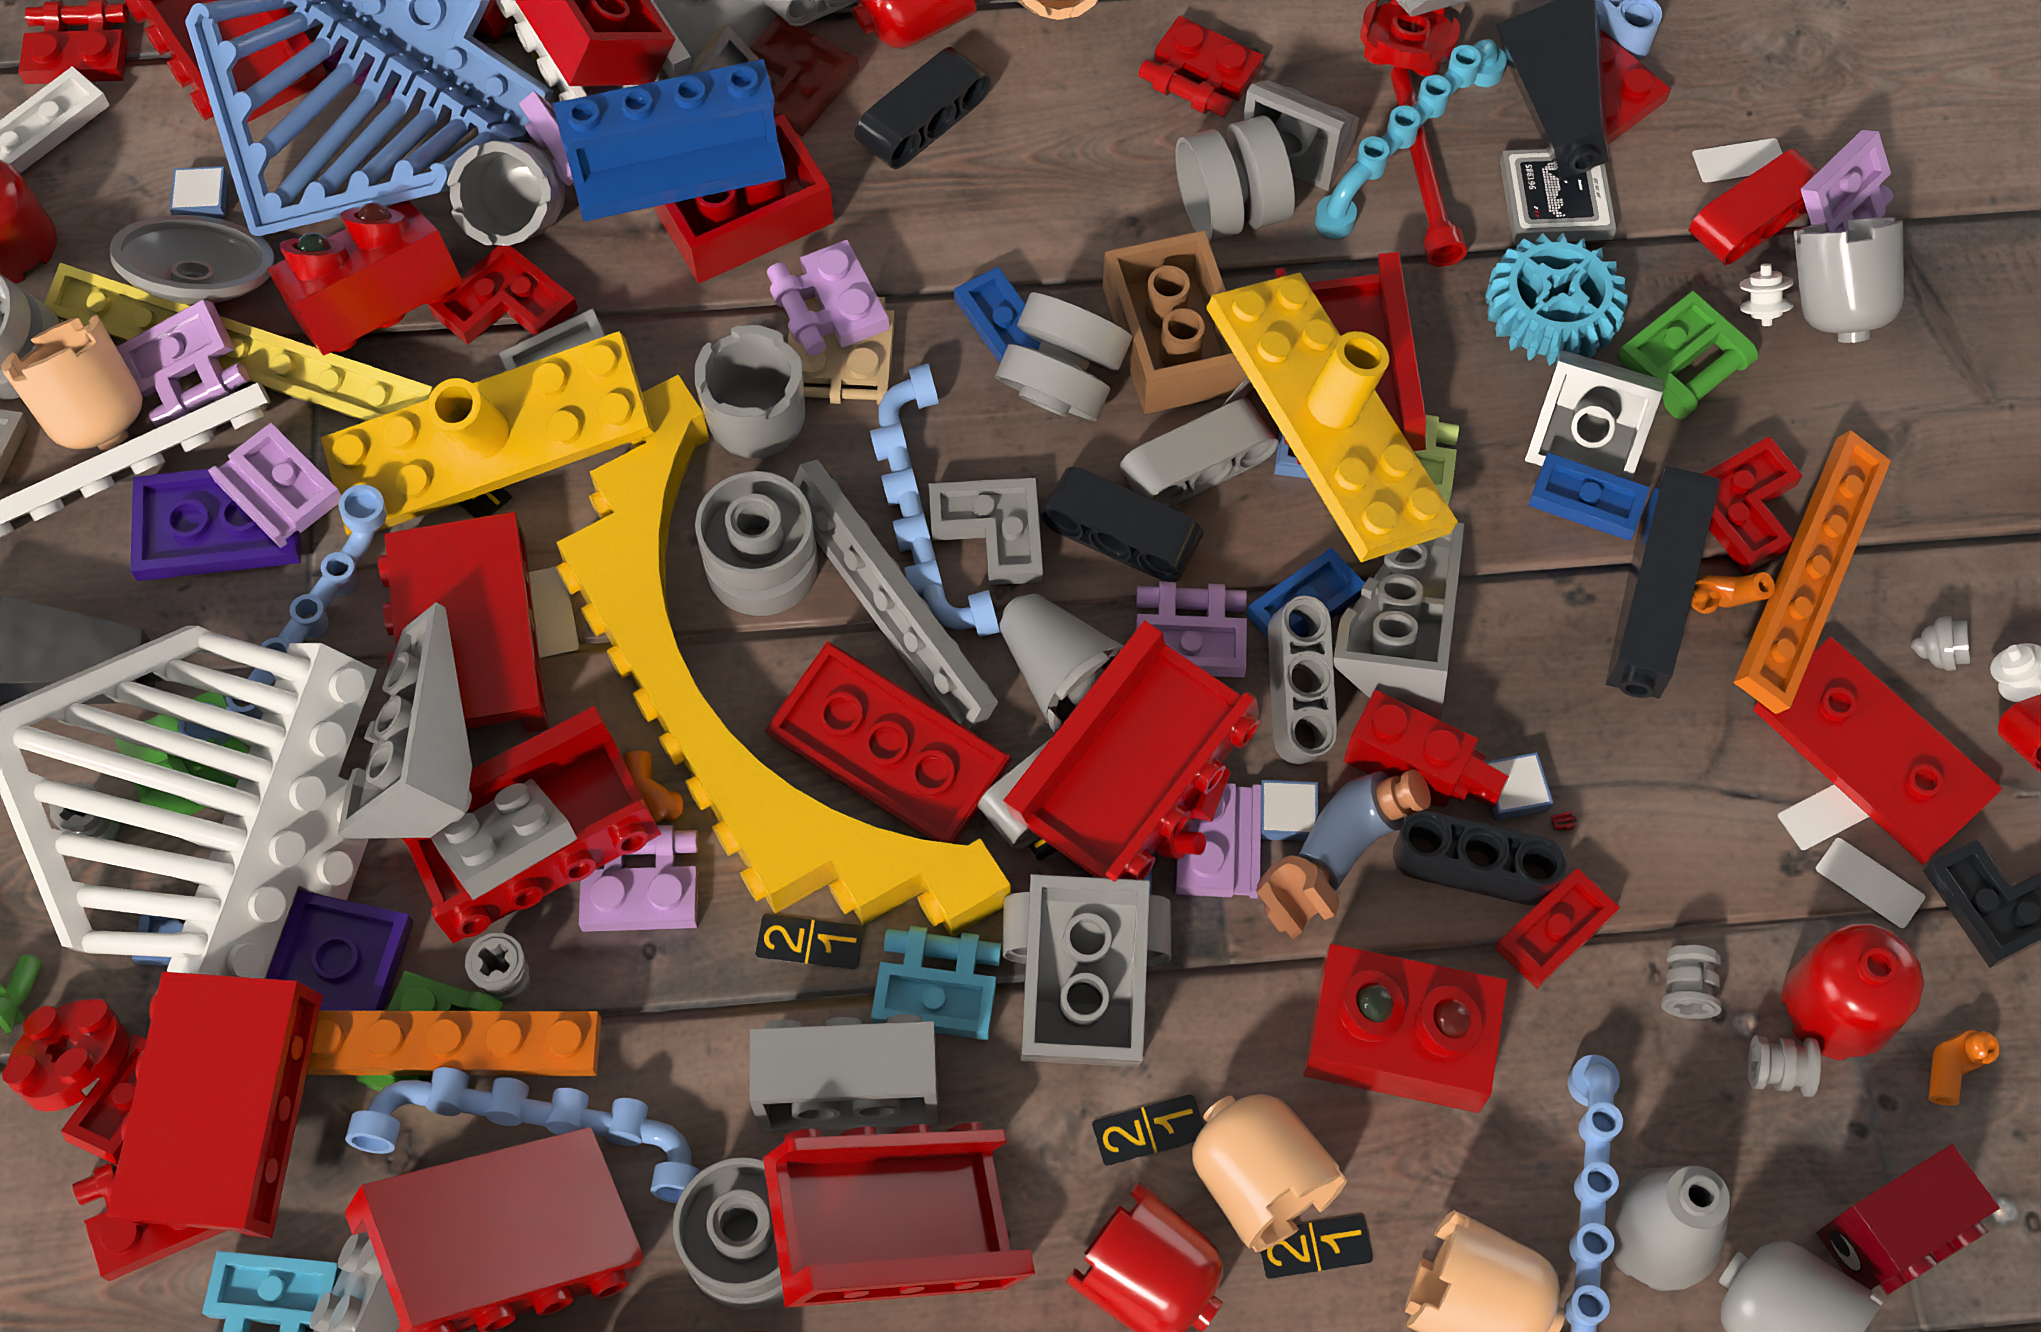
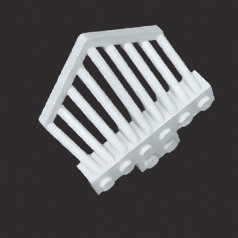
M185 626L0 706V794L61 945L75 951L92 954L172 957L167 968L168 972L265 978L296 890L299 889L342 900H347L369 838L347 839L338 834L345 791L348 780L338 775L377 670L322 643H290L287 652L284 653L213 633L200 626ZM194 653L210 654L271 672L276 682L274 686H270L180 659ZM153 672L165 681L178 682L253 704L263 713V716L259 720L132 682V680ZM104 694L117 703L130 704L229 734L251 748L248 754L81 703ZM46 718H51L65 725L81 727L206 765L239 780L236 788L29 726ZM20 749L181 796L225 814L224 820L221 824L46 779L28 771ZM41 802L173 835L212 850L209 860L52 829ZM62 855L176 877L198 883L199 886L195 896H184L72 881ZM83 907L170 917L186 921L182 931L177 933L96 931L91 928Z

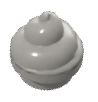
M1952 616L1939 617L1935 620L1933 626H1928L1923 630L1920 638L1912 641L1911 648L1921 658L1929 659L1931 664L1945 671L1957 670V665L1971 664L1967 620L1953 621Z

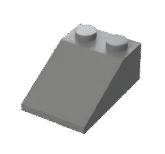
M1031 874L1021 1061L1139 1067L1142 1063L1150 881L1118 879L1116 882H1113L1108 878Z

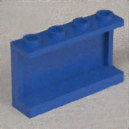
M764 59L553 103L562 145L568 159L583 222L786 178L776 134L773 107L775 106L774 95Z

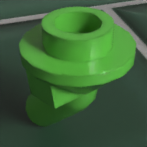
M22 955L15 966L7 986L4 988L0 983V1026L7 1035L13 1032L14 1026L25 1019L19 1006L28 998L43 965L35 956Z

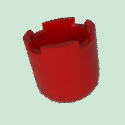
M857 0L859 5L852 8V12L865 35L874 32L882 43L892 48L905 49L973 16L976 13L977 7L975 0Z
M0 159V274L17 284L25 280L23 273L34 268L40 260L43 264H47L50 261L57 245L56 227L19 171Z
M1849 924L1826 934L1797 961L1785 976L1781 991V1001L1784 1004L1786 1003L1787 1014L1795 1026L1792 1030L1794 1035L1802 1043H1804L1806 1038H1816L1821 1055L1834 1060H1845L1847 1057H1864L1870 1053L1874 1054L1880 1051L1919 1007L1924 988L1921 963L1909 944L1894 932L1873 924Z
M1139 1181L1129 1193L1138 1202L1130 1212L1121 1205L1117 1207L1084 1252L1087 1255L1084 1260L1090 1264L1085 1274L1074 1268L1068 1275L1065 1283L1132 1332H1186L1191 1326L1202 1332L1223 1304V1301L1214 1295L1223 1276V1261L1220 1252L1210 1239Z

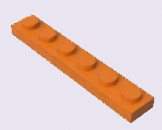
M1852 430L1837 437L1776 580L1774 594L1767 601L1733 682L1775 714L1789 709L1792 705L1891 460Z
M320 1011L307 1075L433 1076L435 1069L448 1067L463 1071L468 1076H597L602 1018L598 1011Z

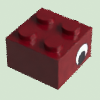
M1952 1143L1852 1205L1818 1230L1816 1234L1847 1276L1869 1290L1879 1285L1884 1293L1889 1295L1988 1233L1989 1231L1982 1223V1220L2001 1208Z

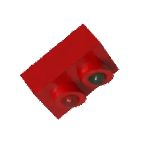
M409 200L395 203L388 208L381 203L370 202L362 207L344 210L340 214L346 229L328 238L312 232L304 234L301 238H292L279 244L286 259L267 268L294 320L322 356L330 352L338 353L351 348L357 343L359 337L377 328H388L399 323L407 312L423 304L440 302L449 296L452 289L463 284L438 229Z
M1330 943L1321 968L1303 1076L1480 1113L1492 1094L1507 980Z

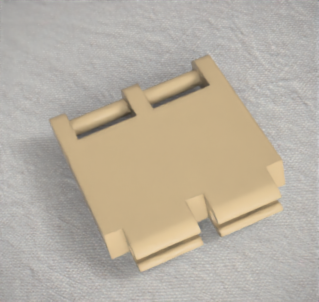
M816 297L804 301L809 311L816 313L822 310ZM878 297L889 318L890 330L841 348L833 332L822 337L826 344L825 350L818 355L810 356L807 354L803 344L795 341L789 330L788 344L795 349L802 359L804 383L831 384L830 388L804 387L805 397L830 398L831 404H841L842 399L877 400V405L880 404L883 395L890 389L895 327L894 310H886L885 297ZM843 385L877 386V390L843 388Z

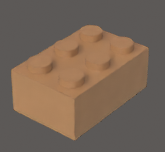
M1205 230L1105 251L1103 290L1114 324L1127 331L1133 337L1125 358L1143 413H1153L1232 395L1247 375L1206 309L1212 295L1226 292Z

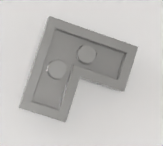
M1036 477L929 483L932 541L986 538L989 585L1043 582Z

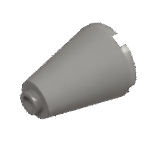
M1039 594L1019 596L1010 601L1003 611V617L1000 622V631L1041 712L1054 733L1058 731L1124 647Z
M1702 1166L1649 1168L1635 1172L1622 1180L1616 1192L1608 1199L1605 1213V1226L1611 1231L1614 1238V1249L1610 1256L1616 1266L1627 1276L1632 1275L1637 1280L1649 1285V1288L1658 1291L1684 1290L1705 1279L1718 1265L1725 1247L1730 1209V1194L1725 1182L1714 1171Z

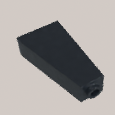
M1555 0L1496 24L1509 69L1560 180L1578 173L1587 172L1596 166L1609 162L1601 27L1596 0Z
M1665 466L1640 518L1605 685L1620 688L1623 693L1632 697L1647 698L1651 696L1660 699L1671 680L1719 489V478Z
M0 594V706L146 644L151 640L141 628ZM150 672L132 680V682L155 688L156 682H161L162 678ZM101 694L81 704H113L117 702Z

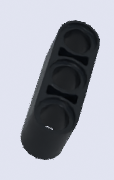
M946 47L863 114L855 128L856 140L890 168L899 169L976 108L987 95L991 85V78L957 49Z
M1079 467L1065 469L1040 513L1043 522L1056 533L1165 582H1176L1180 579L1204 535L1200 525L1191 517Z
M1419 811L1411 814L1404 821L1393 848V860L1397 868L1404 875L1524 905H1538L1559 885L1567 869V858L1563 849L1552 840L1432 811ZM1415 837L1426 839L1433 845L1435 851L1431 853L1420 852L1411 845L1409 839ZM1466 852H1482L1489 858L1492 865L1479 866L1474 864L1468 858ZM1535 864L1540 866L1546 872L1548 878L1542 880L1531 877L1525 871L1523 865Z

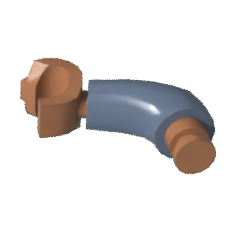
M1414 769L1404 772L1401 777L1393 776L1391 778L1386 773L1378 771L1348 781L1327 803L1315 821L1298 857L1289 855L1279 860L1263 874L1257 884L1256 892L1265 903L1264 912L1279 932L1286 931L1294 940L1303 932L1306 923L1317 913L1324 920L1336 916L1339 897L1335 891L1338 890L1365 850L1381 836L1400 830L1405 816L1411 815L1413 810L1419 812L1429 808L1431 802L1430 790L1419 771Z

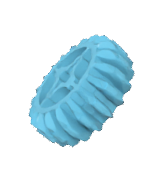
M1564 232L1556 239V242H1551L1544 233L1536 239L1535 244L1523 238L1521 243L1517 245L1516 250L1507 249L1500 263H1497L1496 267L1493 268L1489 279L1491 283L1488 284L1485 298L1486 303L1489 304L1487 310L1488 321L1497 322L1495 326L1496 337L1511 336L1509 340L1510 351L1524 347L1527 349L1528 361L1537 354L1546 357L1548 366L1556 361L1560 350L1588 358L1594 356L1598 348L1605 350L1616 332H1619L1624 321L1623 314L1628 305V295L1623 293L1626 287L1625 278L1616 276V261L1602 262V248L1590 252L1585 249L1584 238L1576 244L1567 243ZM1520 293L1525 296L1524 300H1522Z

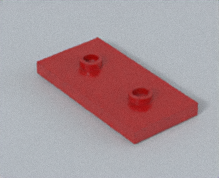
M1831 636L1812 653L1789 709L1775 714L1759 701L1752 709L1922 865L1928 862L2002 790L1995 781Z
M829 641L825 643L764 730L768 737L930 841L951 844L957 843L978 812V803L981 797L1000 780L1012 762L1009 754Z

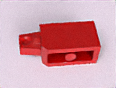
M1376 689L1350 736L1343 762L1363 772L1371 774L1381 771L1390 778L1393 776L1401 777L1404 772L1414 769L1419 771L1427 782L1431 796L1430 804L1433 806L1446 807L1450 798L1464 802L1467 796L1494 807L1509 778L1508 775L1484 762L1486 756L1475 749L1478 738Z

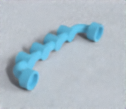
M1484 39L1478 41L1473 46L1460 45L1454 48L1447 72L1443 76L1430 75L1424 78L1421 82L1417 102L1412 107L1403 105L1394 108L1390 114L1387 132L1381 138L1371 136L1361 141L1356 163L1341 178L1333 193L1322 198L1317 205L1314 224L1321 235L1330 239H1341L1352 232L1357 215V208L1352 198L1358 189L1367 180L1378 179L1384 174L1387 160L1398 148H1409L1415 143L1418 128L1428 118H1437L1444 114L1449 97L1458 88H1466L1472 84L1480 87H1491L1501 81L1507 57L1493 40Z

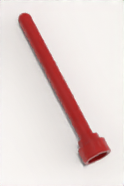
M1394 66L1390 77L1398 106L1406 105L1412 107L1417 102L1410 71L1409 69ZM1422 124L1418 128L1415 143L1409 147L1429 223L1426 236L1423 239V245L1429 264L1436 267L1450 266L1458 263L1466 256L1467 246L1463 231L1456 227L1455 223L1449 221L1424 124Z

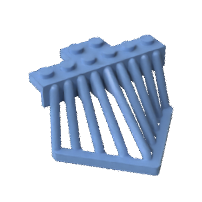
M218 0L194 4L185 21L250 233L254 236H262L341 217L340 213L351 208L382 207L449 191L450 187L447 185L448 176L456 160L469 148L491 141L528 142L531 136L526 130L525 125L530 120L519 103L533 91L546 101H549L554 91L472 37L490 0ZM298 6L291 15L231 40H222L218 22ZM320 24H324L314 42L246 91L238 92L232 69L239 59ZM347 44L336 69L262 140L253 143L247 123L252 112ZM374 61L354 101L274 192L268 193L263 174L269 160L287 146ZM400 80L389 104L317 181L311 182ZM425 96L419 114L361 170L356 171ZM452 110L450 122L407 158L403 159ZM476 126L478 127V136L443 162L432 164ZM395 166L391 181L376 185ZM427 167L432 169L431 172L420 174ZM351 176L347 191L333 195ZM306 188L300 203L290 206Z

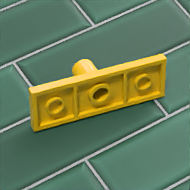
M1301 272L1212 295L1206 308L1360 562L1449 535L1457 525V519L1374 390L1389 364V355L1385 346L1377 338L1364 332L1354 331L1340 336Z
M618 331L475 383L461 378L445 380L433 389L427 400L321 437V442L332 483L338 488L341 496L350 487L362 484L370 485L382 494L387 516L382 526L375 530V532L649 436L654 434V430L626 338ZM344 524L345 532L350 536L352 530Z

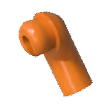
M1765 572L1743 577L1706 575L1696 581L1690 604L1696 611L1710 614L1716 611L1717 607L1730 608L1769 599L1774 594L1775 584L1772 577Z
M630 751L624 754L623 758L655 822H661L663 819L669 822L676 820L682 813L683 799L678 792L667 791L664 786L652 780L651 754L646 751Z
M1967 1030L1938 1044L1932 1055L1928 1100L1944 1106L1958 1105L1960 1103L1962 1076L1997 1059L2000 1050L1995 1036L1987 1031Z

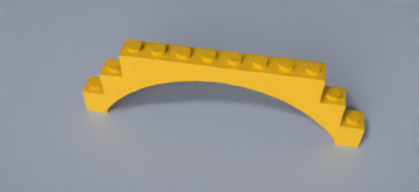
M679 375L642 392L654 434L629 442L628 445L631 451L590 471L596 492L589 495V499L600 520L556 542L563 563L557 565L556 569L568 592L572 595L580 591L587 602V605L581 607V611L595 636L597 637L605 633L613 645L606 652L621 679L631 675L639 688L632 695L646 721L650 722L657 718L665 731L658 738L674 766L683 762L691 774L692 778L686 780L685 783L694 801L701 811L710 806L719 823L712 827L728 856L738 852L747 868L742 870L740 874L754 900L758 902L766 898L776 914L829 884L831 893L844 914L854 910L862 925L865 926L919 895L918 901L931 924L937 926L942 923L951 937L959 935L1002 910L1005 897L1011 894V885L981 839L967 846L922 840L871 826L827 807L797 790L762 764L729 732L704 699L678 650L672 632L666 598V551L671 516L682 479L697 446L709 441L704 413Z

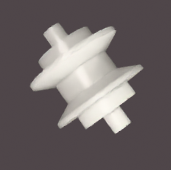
M1761 264V271L1751 274L1750 278L1740 282V288L1750 292L1751 297L1750 300L1740 305V310L1751 314L1752 318L1762 319V326H1771L1772 319L1782 316L1783 312L1789 311L1794 307L1793 301L1783 298V290L1793 285V279L1782 276V273L1779 271H1772L1771 264Z
M2031 643L2012 645L1994 658L1990 671L1993 678L1999 682V692L2005 699L2020 702L2041 694V646Z

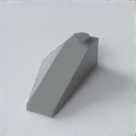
M1457 523L1449 535L1386 554L1384 563L1374 578L1369 577L1363 585L1361 597L1352 609L1347 608L1340 618L1333 666L1369 698H1371L1376 689L1436 719H1441L1465 523Z
M437 602L402 630L382 686L383 691L390 694V698L381 709L377 719L369 722L364 739L373 743L364 770L360 768L352 770L346 787L338 834L347 839L431 838L450 823L459 821L470 806L472 795L469 791L472 762L446 608Z

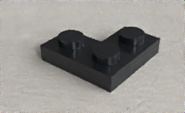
M1978 839L1930 862L1923 870L1989 968L2041 943V873L2011 887Z

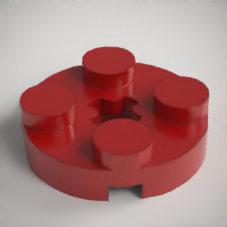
M1375 0L1366 7L1360 29V39L1365 46L1364 57L1373 64H1389L1399 68L1411 69L1423 76L1435 75L1439 73L1441 64L1450 60L1453 49L1457 47L1460 24L1455 17L1452 24L1448 18L1443 16L1445 8L1411 17L1396 0H1390V3L1377 6L1378 0Z
M102 999L73 1001L56 1009L52 1006L40 1007L33 1011L24 1021L23 1031L25 1033L12 1049L7 1065L3 1070L2 1078L18 1096L35 1110L50 1112L69 1108L87 1098L81 1090L89 1086L97 1078L105 1084L116 1073L126 1055L129 1035L126 1028L121 1024L118 1015Z

